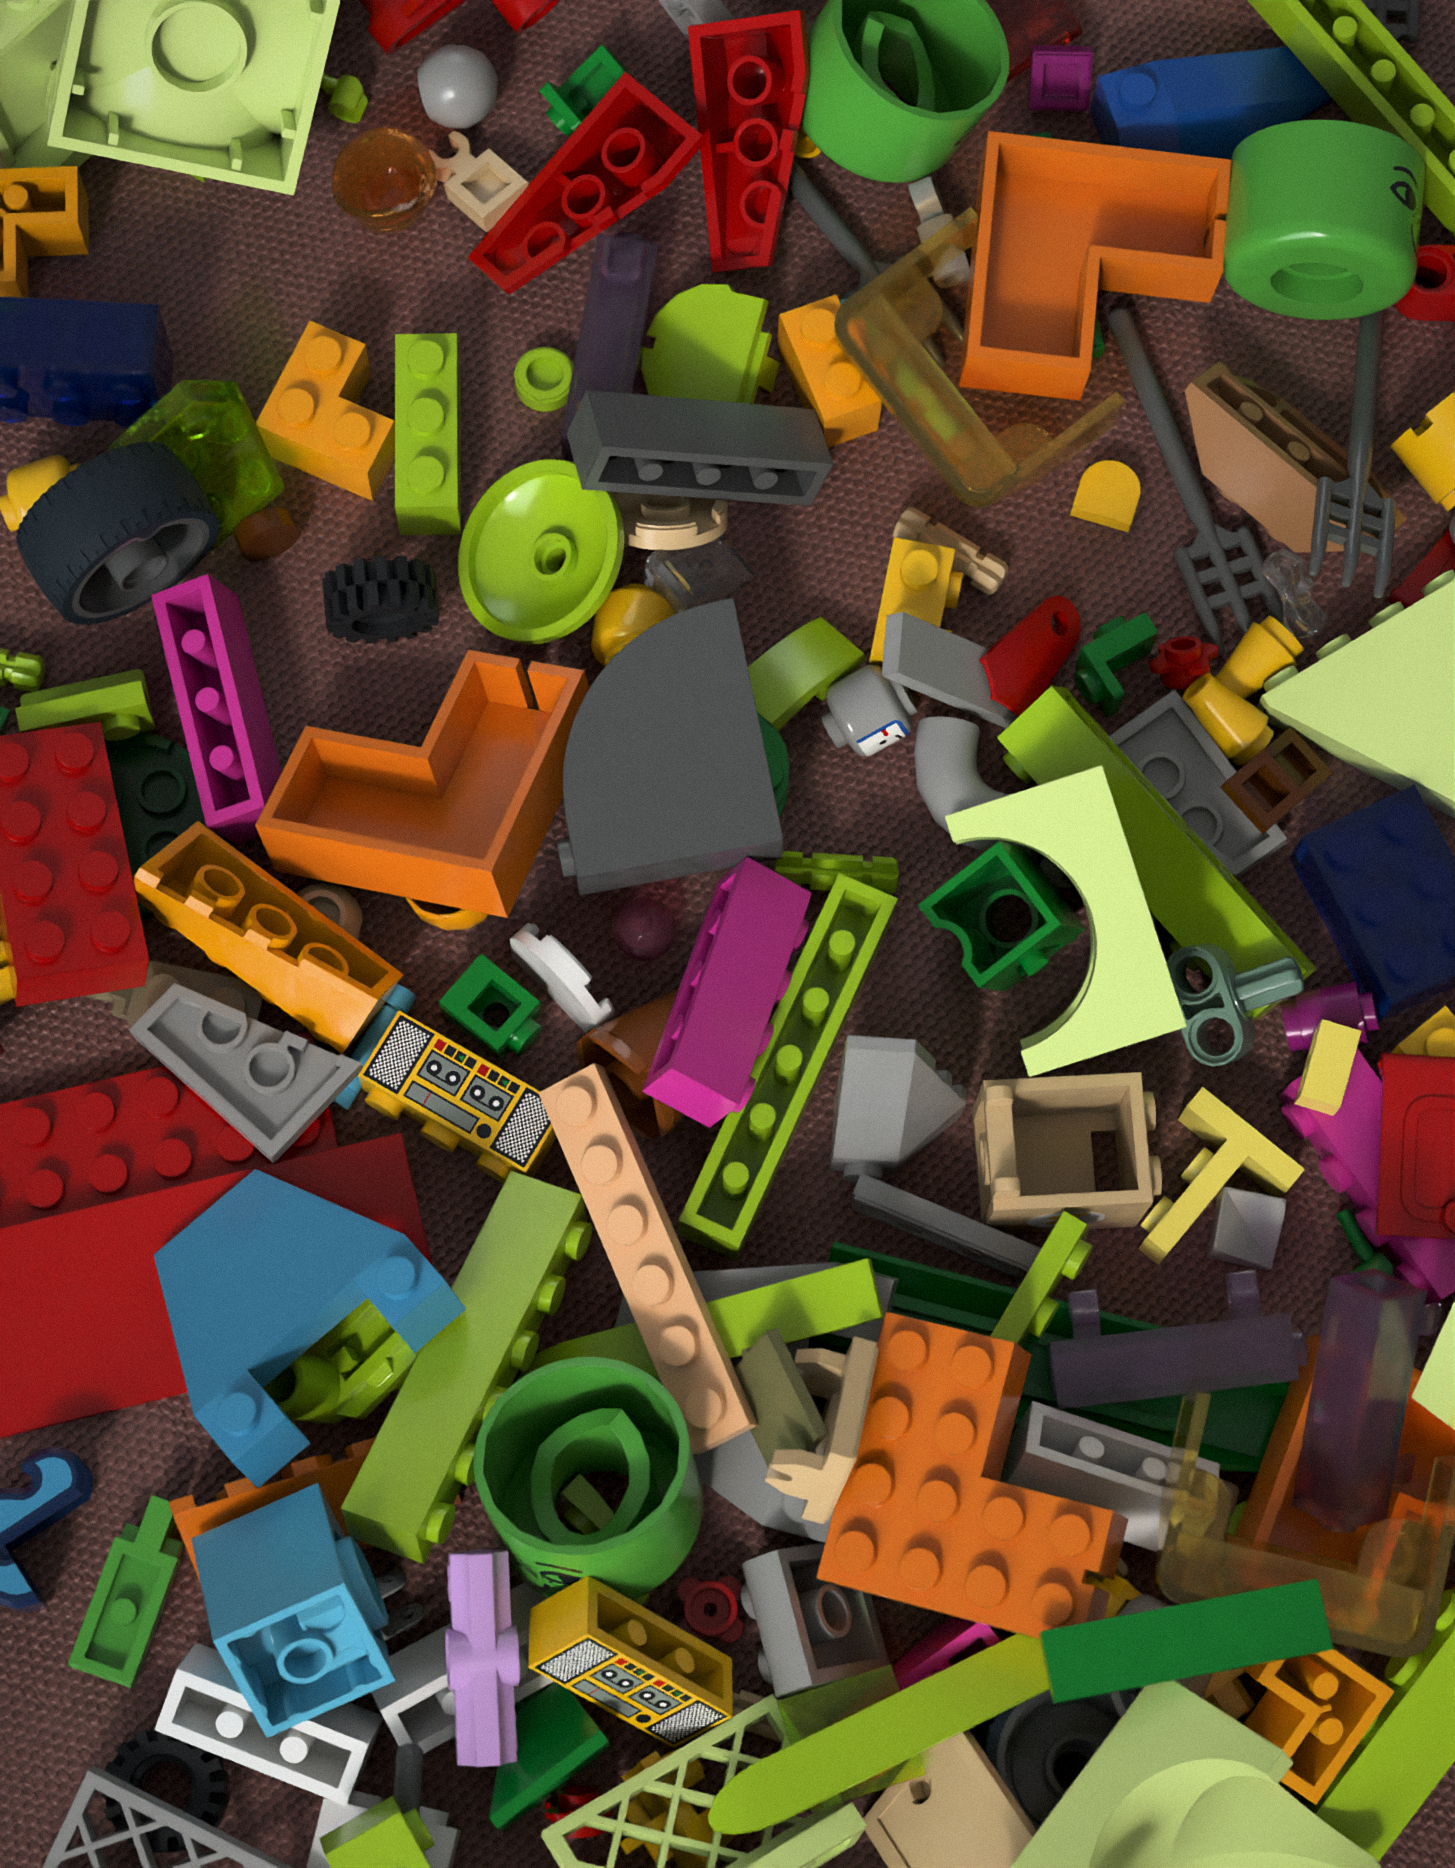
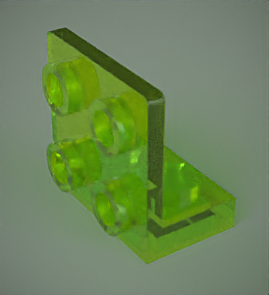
M183 379L108 447L109 450H114L131 443L155 441L167 445L177 455L201 486L219 521L218 537L215 539V543L210 551H213L231 536L244 518L261 510L284 489V484L236 381Z

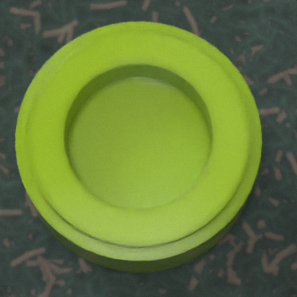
M552 347L534 348L526 352L516 364L514 371L515 389L520 400L529 408L541 412L554 411L566 405L572 398L576 387L575 368L570 358L562 351Z

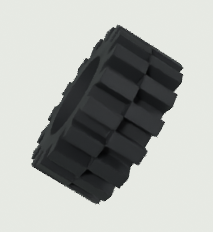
M374 556L375 561L366 562L364 558L353 560V566L345 563L335 566L336 571L329 570L325 573V578H322L326 628L328 633H332L333 637L337 639L346 637L347 642L353 643L360 639H365L366 644H376L378 639H386L387 643L397 642L400 636H404L407 639L418 637L417 631L427 633L432 630V626H437L440 616L435 571L430 564L424 565L423 560L415 558L407 562L406 556H396L393 560H386V556Z
M155 1729L149 1731L142 1730L134 1734V1739L128 1743L123 1742L115 1750L118 1754L113 1762L108 1761L104 1771L139 1789L144 1776L154 1766L168 1762L181 1766L188 1773L192 1783L191 1798L182 1811L215 1828L219 1826L223 1819L221 1814L224 1807H228L230 1795L227 1794V1783H230L229 1774L223 1767L221 1756L155 1731ZM101 1793V1797L105 1798L107 1807L103 1811L107 1820L112 1821L116 1827L115 1832L128 1828L129 1826L121 1803ZM139 1812L142 1822L152 1819ZM168 1826L146 1832L152 1852L177 1853L187 1850L182 1834ZM132 1837L125 1839L130 1843L134 1844Z

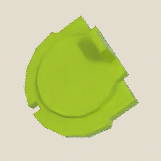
M700 284L675 295L655 315L646 333L647 336L656 338L653 349L642 348L641 370L648 394L754 404L758 388L772 392L780 363L767 356L772 334L761 331L769 301L763 298L736 293L733 287L728 284Z

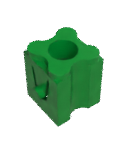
M1001 841L994 844L918 904L935 929L951 931L959 938L964 951L961 965L977 987L982 989L1007 991L1013 985L1022 982L1027 976H1032L1042 970L1050 962L1049 957L1065 945L1075 941L1078 935L1086 930L1081 924L1078 915L1069 908L1045 876L1039 863L1031 857L1025 848ZM1015 895L1022 898L1030 907L1032 924L1030 930L1022 939L1006 943L996 936L992 925V917L996 906L1002 899Z

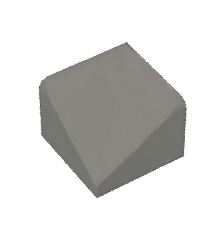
M1224 1186L1216 1198L1206 1258L1270 1271L1285 1216L1287 1200Z

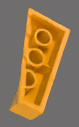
M199 821L144 863L134 876L137 901L152 911L162 924L176 929L204 950L209 959L214 963L228 968L256 989L262 999L272 1005L279 1006L307 1027L314 1038L331 1045L341 1054L369 1028L373 1019L404 975Z

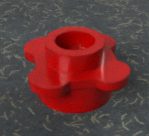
M1175 637L1158 647L1159 656L1150 660L1149 668L1151 672L1160 674L1163 685L1173 689H1187L1197 678L1210 673V660L1219 656V648L1212 643H1202L1196 637Z
M724 1576L718 1582L706 1581L701 1583L695 1577L684 1579L677 1588V1597L683 1603V1620L679 1623L678 1627L700 1640L703 1638H720L725 1643L737 1641L744 1631V1624L738 1618L737 1601L741 1597L742 1589L740 1582L732 1576ZM707 1604H714L716 1606L717 1612L714 1616L709 1617L704 1613V1607Z
M590 1785L563 1787L558 1790L557 1797L545 1800V1818L552 1820V1824L603 1794L598 1793L597 1787ZM613 1809L607 1812L606 1814L602 1815V1817L611 1816L613 1814ZM584 1826L565 1838L593 1837L606 1831Z

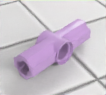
M476 1549L449 1552L447 1569L451 1627H446L445 1649L449 1691L453 1690L456 1763L458 1766L486 1767L517 1762V1718L514 1704V1686H519L520 1666L516 1623H511L508 1550Z

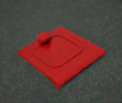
M1381 1053L1380 1060L1378 1061L1379 1073L1382 1076L1375 1235L1455 1239V1057Z

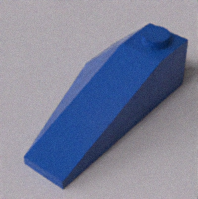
M1288 47L1155 60L1098 76L1090 113L1101 143L1104 145L1231 160L1237 145L1249 135L1277 124L1304 120L1331 102L1333 98Z

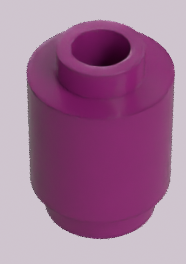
M1357 981L1302 991L1296 995V999L1281 1002L1283 1022L1291 1052L1306 1049L1308 1054L1315 1028L1322 1019L1362 1031L1358 1046L1369 1044L1368 1031L1379 1029L1372 991L1360 993Z

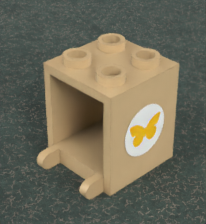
M1141 1072L983 1080L972 1107L980 1219L982 1224L1006 1234L1050 1232L1055 1227L1063 1211L1086 1223L1089 1229L1136 1227L1147 1210L1152 1208L1153 1195H1161L1162 1192L1160 1159L1158 1155L1149 1156L1147 1131L1155 1130L1156 1127L1155 1098L1152 1091H1143ZM1115 1133L1120 1191L1096 1192L1091 1134Z

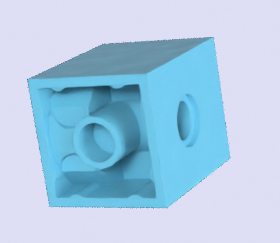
M318 1483L191 1538L212 1640L266 1738L396 1681L381 1629L387 1626L389 1619L379 1587L359 1544L353 1536H345Z

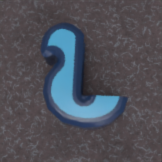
M61 1447L43 1448L24 1459L21 1469L31 1477L30 1486L27 1488H0V1606L30 1613L48 1607L46 1600L16 1556L14 1550L88 1502L91 1498L93 1476L90 1468L76 1454Z

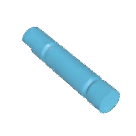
M397 984L387 999L386 1005H383L350 1058L361 1062L362 1066H364L398 1010L407 1014L417 996L409 989ZM358 1075L333 1101L334 1104L343 1109H349L362 1088Z

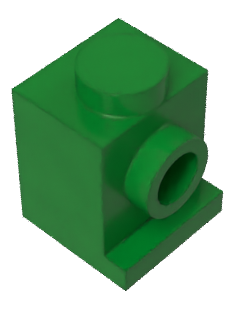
M483 954L476 958L439 1001L442 1017L450 1024H455L499 1061L510 1050L517 1056H521L537 1039L543 1028L536 1022L542 1014L540 1001ZM492 1009H502L507 1012L509 1018L502 1026L491 1027L484 1020L486 1014Z

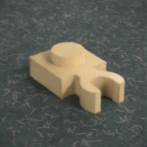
M453 131L448 136L451 148L456 155L449 159H443L438 157L432 150L427 151L425 156L429 171L435 179L445 182L444 187L447 198L487 233L529 184L489 148L475 158L472 155L468 139L463 134Z

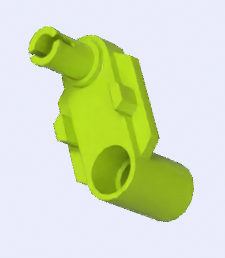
M366 1299L264 1388L290 1419L327 1425L339 1423L346 1417L365 1419L394 1389H401L421 1349L414 1353L372 1303Z

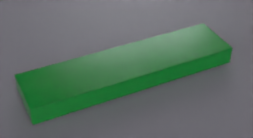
M1318 1578L1049 1629L1038 1633L1053 1704L1334 1649Z

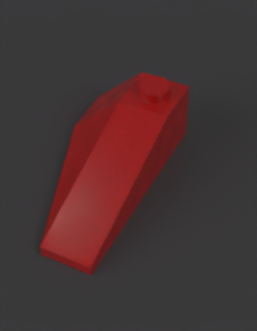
M804 10L688 26L698 132L707 139L700 148L712 273L773 265L810 78Z
M624 72L467 258L510 295L667 188L707 139L627 72Z

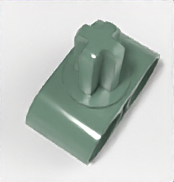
M1203 943L1179 949L1166 962L1187 1026L1181 1029L1186 1046L1195 1059L1209 1066L1226 1065L1240 1059L1250 1051L1256 1038L1255 1023L1251 1010L1300 994L1304 990L1303 975L1293 957H1284L1237 973L1226 951L1217 945ZM1194 956L1202 957L1212 968V982L1205 991L1195 989L1190 985L1186 977L1187 963ZM1215 1017L1226 1020L1234 1030L1235 1040L1229 1052L1217 1050L1208 1040V1026Z

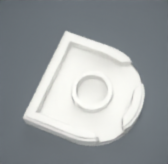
M527 923L510 938L512 958L585 1033L615 1018V1010L608 998H604L597 1004L588 992L591 988L589 982L593 977L555 937L546 935L539 941L538 932L540 930L537 925Z

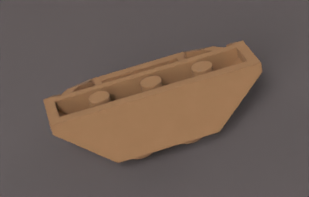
M1219 361L1191 381L1185 390L1201 472L1217 486L1219 492L1227 500L1238 504L1260 522L1273 539L1286 544L1295 553L1311 552L1317 480L1324 476L1331 478L1336 483L1348 479L1346 467L1348 452L1281 396L1251 379L1236 376L1232 368ZM1370 472L1368 483L1381 498H1391L1376 476ZM1331 499L1333 503L1348 507L1346 503ZM1397 507L1394 533L1407 521V517ZM1363 510V513L1380 518L1378 514ZM1329 519V523L1346 528L1345 524ZM1361 531V534L1378 539V535ZM1327 540L1325 552L1344 551L1343 545Z

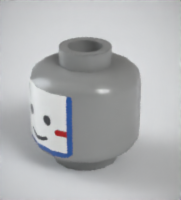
M870 664L828 688L826 700L830 711L820 717L830 738L838 749L849 744L855 753L867 757L910 734L913 728L911 716L919 711L906 686L882 677V667Z

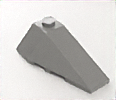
M847 1035L834 1094L830 1170L844 1171L843 1178L853 1182H858L861 1173L882 1181L883 1174L894 1175L962 1116L967 1103V1089L963 1085H952V1074L947 1070H935L936 1059L917 1040Z

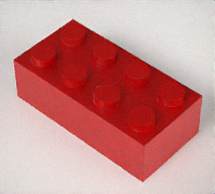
M101 722L0 736V927L16 1007L146 985L149 955Z

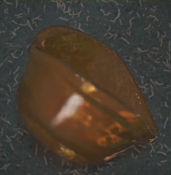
M392 127L373 128L349 141L338 155L332 177L333 197L341 211L353 217L365 229L378 234H395L411 227L423 215L428 206V200L435 192L437 186V168L426 147L409 133Z

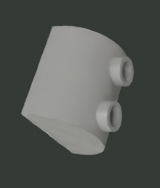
M825 1543L778 1549L742 1563L746 1582L741 1589V1601L746 1613L757 1622L763 1646L758 1655V1667L763 1679L773 1686L776 1698L835 1686L890 1669L871 1594L838 1586L816 1578Z

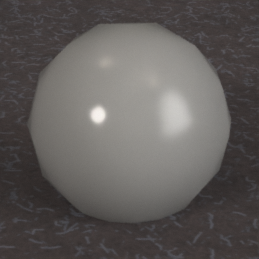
M446 44L428 54L417 70L418 86L425 111L430 120L446 128L468 129L484 120L495 106L499 91L495 68L482 52L468 45Z

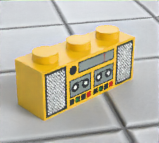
M399 1010L358 1074L362 1090L368 1093L365 1098V1102L394 1120H398L402 1113L424 1125L420 1133L426 1139L446 1151L453 1152L457 1145L478 1156L479 1159L476 1162V1166L487 1175L502 1183H505L510 1171L533 1178L557 1138L539 1096V1090Z
M588 1575L530 1608L529 1668L675 1748L733 1717L732 1658Z

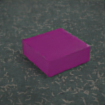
M1031 45L1028 93L1029 110L1089 111L1093 61L1091 46Z

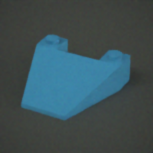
M254 1169L154 1254L193 1414L231 1462L257 1488L262 1486L310 1444L309 1440L264 1387L347 1315L368 1299L411 1350L416 1353L466 1310L448 1283L406 1235L257 1169Z

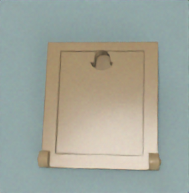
M969 1729L910 1758L863 1818L867 1824L864 1830L888 1868H1010L1037 1832Z

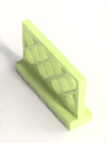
M771 1694L542 1831L541 1837L560 1868H614L621 1835L660 1845L655 1868H665L669 1848L708 1857L706 1868H715L716 1860L732 1863L725 1868H818L855 1845L867 1824L854 1804L850 1802L845 1805L837 1794L821 1802L823 1808L807 1818L792 1816L775 1824L788 1829L772 1839L774 1825L764 1828L760 1846L749 1853L721 1847L722 1833L714 1832V1830L711 1844L672 1834L679 1801L711 1809L715 1798L714 1795L682 1787L689 1763L700 1757L728 1764L724 1787L735 1776L736 1767L746 1769L762 1760L739 1753L743 1733L746 1729L766 1718L781 1741L780 1750L802 1740L775 1696ZM733 1738L731 1751L717 1748ZM677 1771L674 1785L659 1782ZM643 1791L671 1799L663 1832L625 1822L629 1800ZM619 1806L616 1820L602 1817V1815ZM584 1826L613 1833L606 1866L602 1867L578 1861L564 1838Z

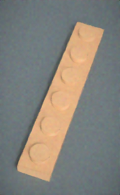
M593 1063L539 1092L541 1101L660 1381L675 1399L682 1412L693 1453L702 1454L758 1426V1422L604 1066Z

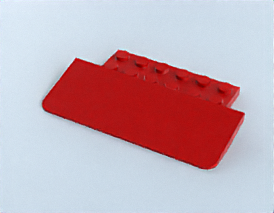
M309 1031L295 1034L307 1039L310 1044L316 1046L315 1038ZM165 1065L0 1104V1439L188 1393L154 1254L254 1169L406 1235L433 1266L402 1133L339 1147L329 1105L273 1164Z

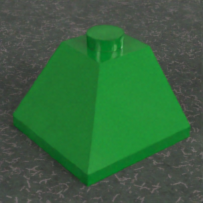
M556 1682L514 1703L517 1718V1762L498 1766L489 1814L490 1820L502 1832L610 1748L608 1739L571 1691Z

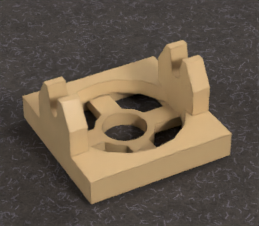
M854 1336L846 1355L823 1348L797 1349L794 1363L809 1394L827 1398L822 1420L829 1434L816 1447L815 1453L801 1449L775 1450L772 1463H769L765 1481L784 1494L805 1499L801 1515L802 1519L824 1524L826 1520L829 1521L857 1459L879 1348L876 1347L877 1342Z

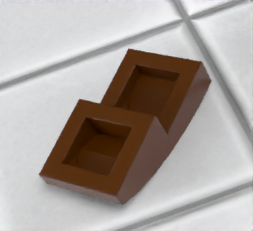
M1290 727L1225 781L1220 788L1254 826L1264 834L1333 772L1296 731Z

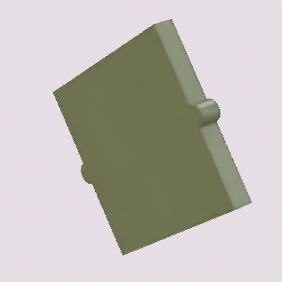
M778 1328L766 1331L754 1346L742 1350L743 1359L734 1369L758 1422V1426L750 1429L768 1467L769 1463H772L775 1450L801 1449L812 1452L829 1433Z

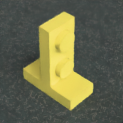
M1204 1087L1189 1102L1178 1118V1121L1217 1152L1213 1154L1204 1147L1180 1176L1190 1185L1179 1199L1174 1203L1164 1195L1140 1226L1150 1234L1141 1244L1139 1250L1157 1265L1163 1261L1237 1169L1271 1196L1279 1198L1284 1196L1305 1170Z

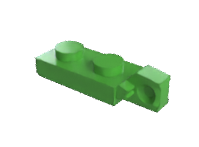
M152 1495L140 1527L126 1523L120 1538L115 1536L70 1656L69 1667L129 1688H135L181 1563L179 1557L184 1542L172 1538L176 1522L169 1505L171 1500Z

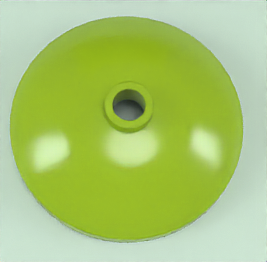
M557 459L538 460L519 466L502 476L485 492L466 523L458 554V575L461 591L469 610L482 626L490 632L515 643L542 644L567 636L585 624L597 612L615 584L624 551L623 520L612 492L583 490L575 463ZM566 556L563 566L559 569L561 560Z

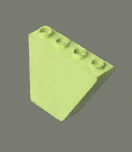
M1449 570L1422 588L1421 591L1425 596L1423 599L1406 609L1399 601L1376 614L1368 622L1372 629L1353 641L1346 633L1327 643L1316 652V656L1320 661L1300 673L1293 665L1271 677L1262 685L1266 693L1261 696L1256 708L1268 715V723L1284 731L1292 727L1305 742L1455 818L1454 570Z

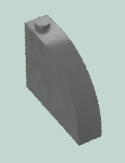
M733 598L695 606L653 625L630 641L610 660L583 698L569 734L563 765V798L568 837L556 839L563 877L576 875L579 896L735 867L746 856L758 863L782 858L783 835Z

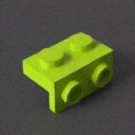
M141 669L23 694L20 698L21 707L15 708L20 733L101 722L104 739L117 741L131 738L138 733L156 730L147 682Z

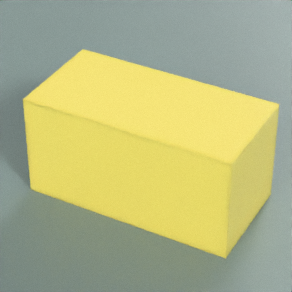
M1324 1019L1320 1021L1313 1034L1294 1104L1328 1115H1335L1342 1104L1362 1031Z

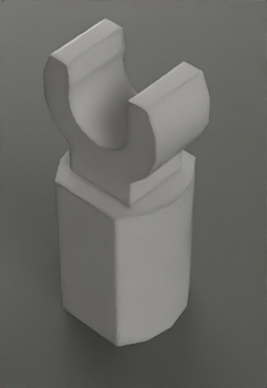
M931 176L909 184V191L921 220V224L916 229L934 282L940 289H944L969 280L970 258L956 219L951 213L947 214L939 187L934 185Z

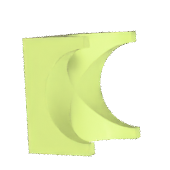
M71 0L60 54L56 65L50 64L46 84L47 145L294 195L340 0Z
M1102 765L945 816L953 843L956 842V845L979 840H998L1024 846L1046 857L1067 876L1079 894L1086 910L1090 929V955L1085 977L1078 992L1066 1009L1055 1020L1039 1031L1020 1039L1021 1053L1029 1077L1187 1027Z
M1176 1681L1145 1686L1010 1868H1381L1382 1866L1371 1854L1340 1834L1279 1785V1782L1293 1765V1761L1282 1749Z

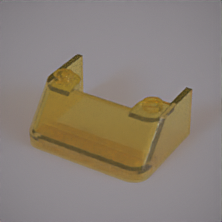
M970 207L843 302L835 316L834 335L839 348L954 495L967 505L985 507L1040 482L1116 424L1124 400L1118 392H1115L1054 439L1044 429L1030 423L1012 425L996 437L987 429L922 346V343L937 331L943 314L941 299L927 279L973 245L978 215Z
M1196 1391L1183 1396L1160 1501L1156 1578L1162 1592L1171 1601L1180 1605L1318 1578L1332 1643L1397 1658L1411 1657L1423 1651L1434 1636L1455 1536V1455L1435 1457L1422 1522L1417 1523L1405 1519L1391 1518L1375 1523L1368 1529L1362 1539L1357 1565L1225 1533L1230 1512L1229 1493L1218 1477L1210 1472L1195 1468L1211 1394Z

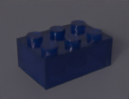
M0 297V421L20 423L26 421L27 417L52 418L54 421L68 426H82L87 424L89 420L114 421L117 425L129 429H144L149 427L151 423L168 424L174 355L158 304Z
M1415 784L1301 837L1289 858L1354 980L1357 981L1361 993L1372 991L1379 1022L1455 987V857Z

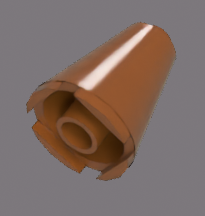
M679 988L590 1029L586 1035L576 1042V1056L581 1069L593 1063L604 1066L631 1130L645 1139L652 1140L658 1134L662 1138L674 1129L684 1115L642 1092Z

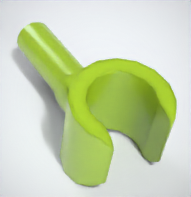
M323 72L320 88L332 95L328 104L329 111L343 121L358 123L368 104V99L363 93L360 81L351 75H342L340 79H337Z

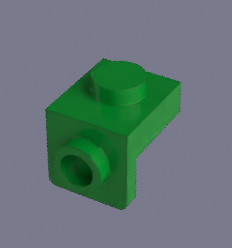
M601 45L560 87L547 81L539 91L551 104L550 108L546 111L547 116L565 135L570 137L624 72H627L633 78L634 76L611 49Z
M1146 612L1128 622L1124 616L1107 622L1093 634L1094 641L1081 647L1075 665V670L1077 671L1074 673L1076 686L1085 701L1091 706L1098 704L1106 717L1119 711L1125 695L1114 673L1150 654L1159 633Z

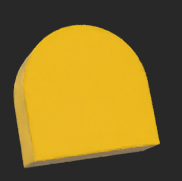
M1105 460L1091 465L1081 477L1070 516L1129 533L1141 493L1137 475L1130 467L1118 461Z

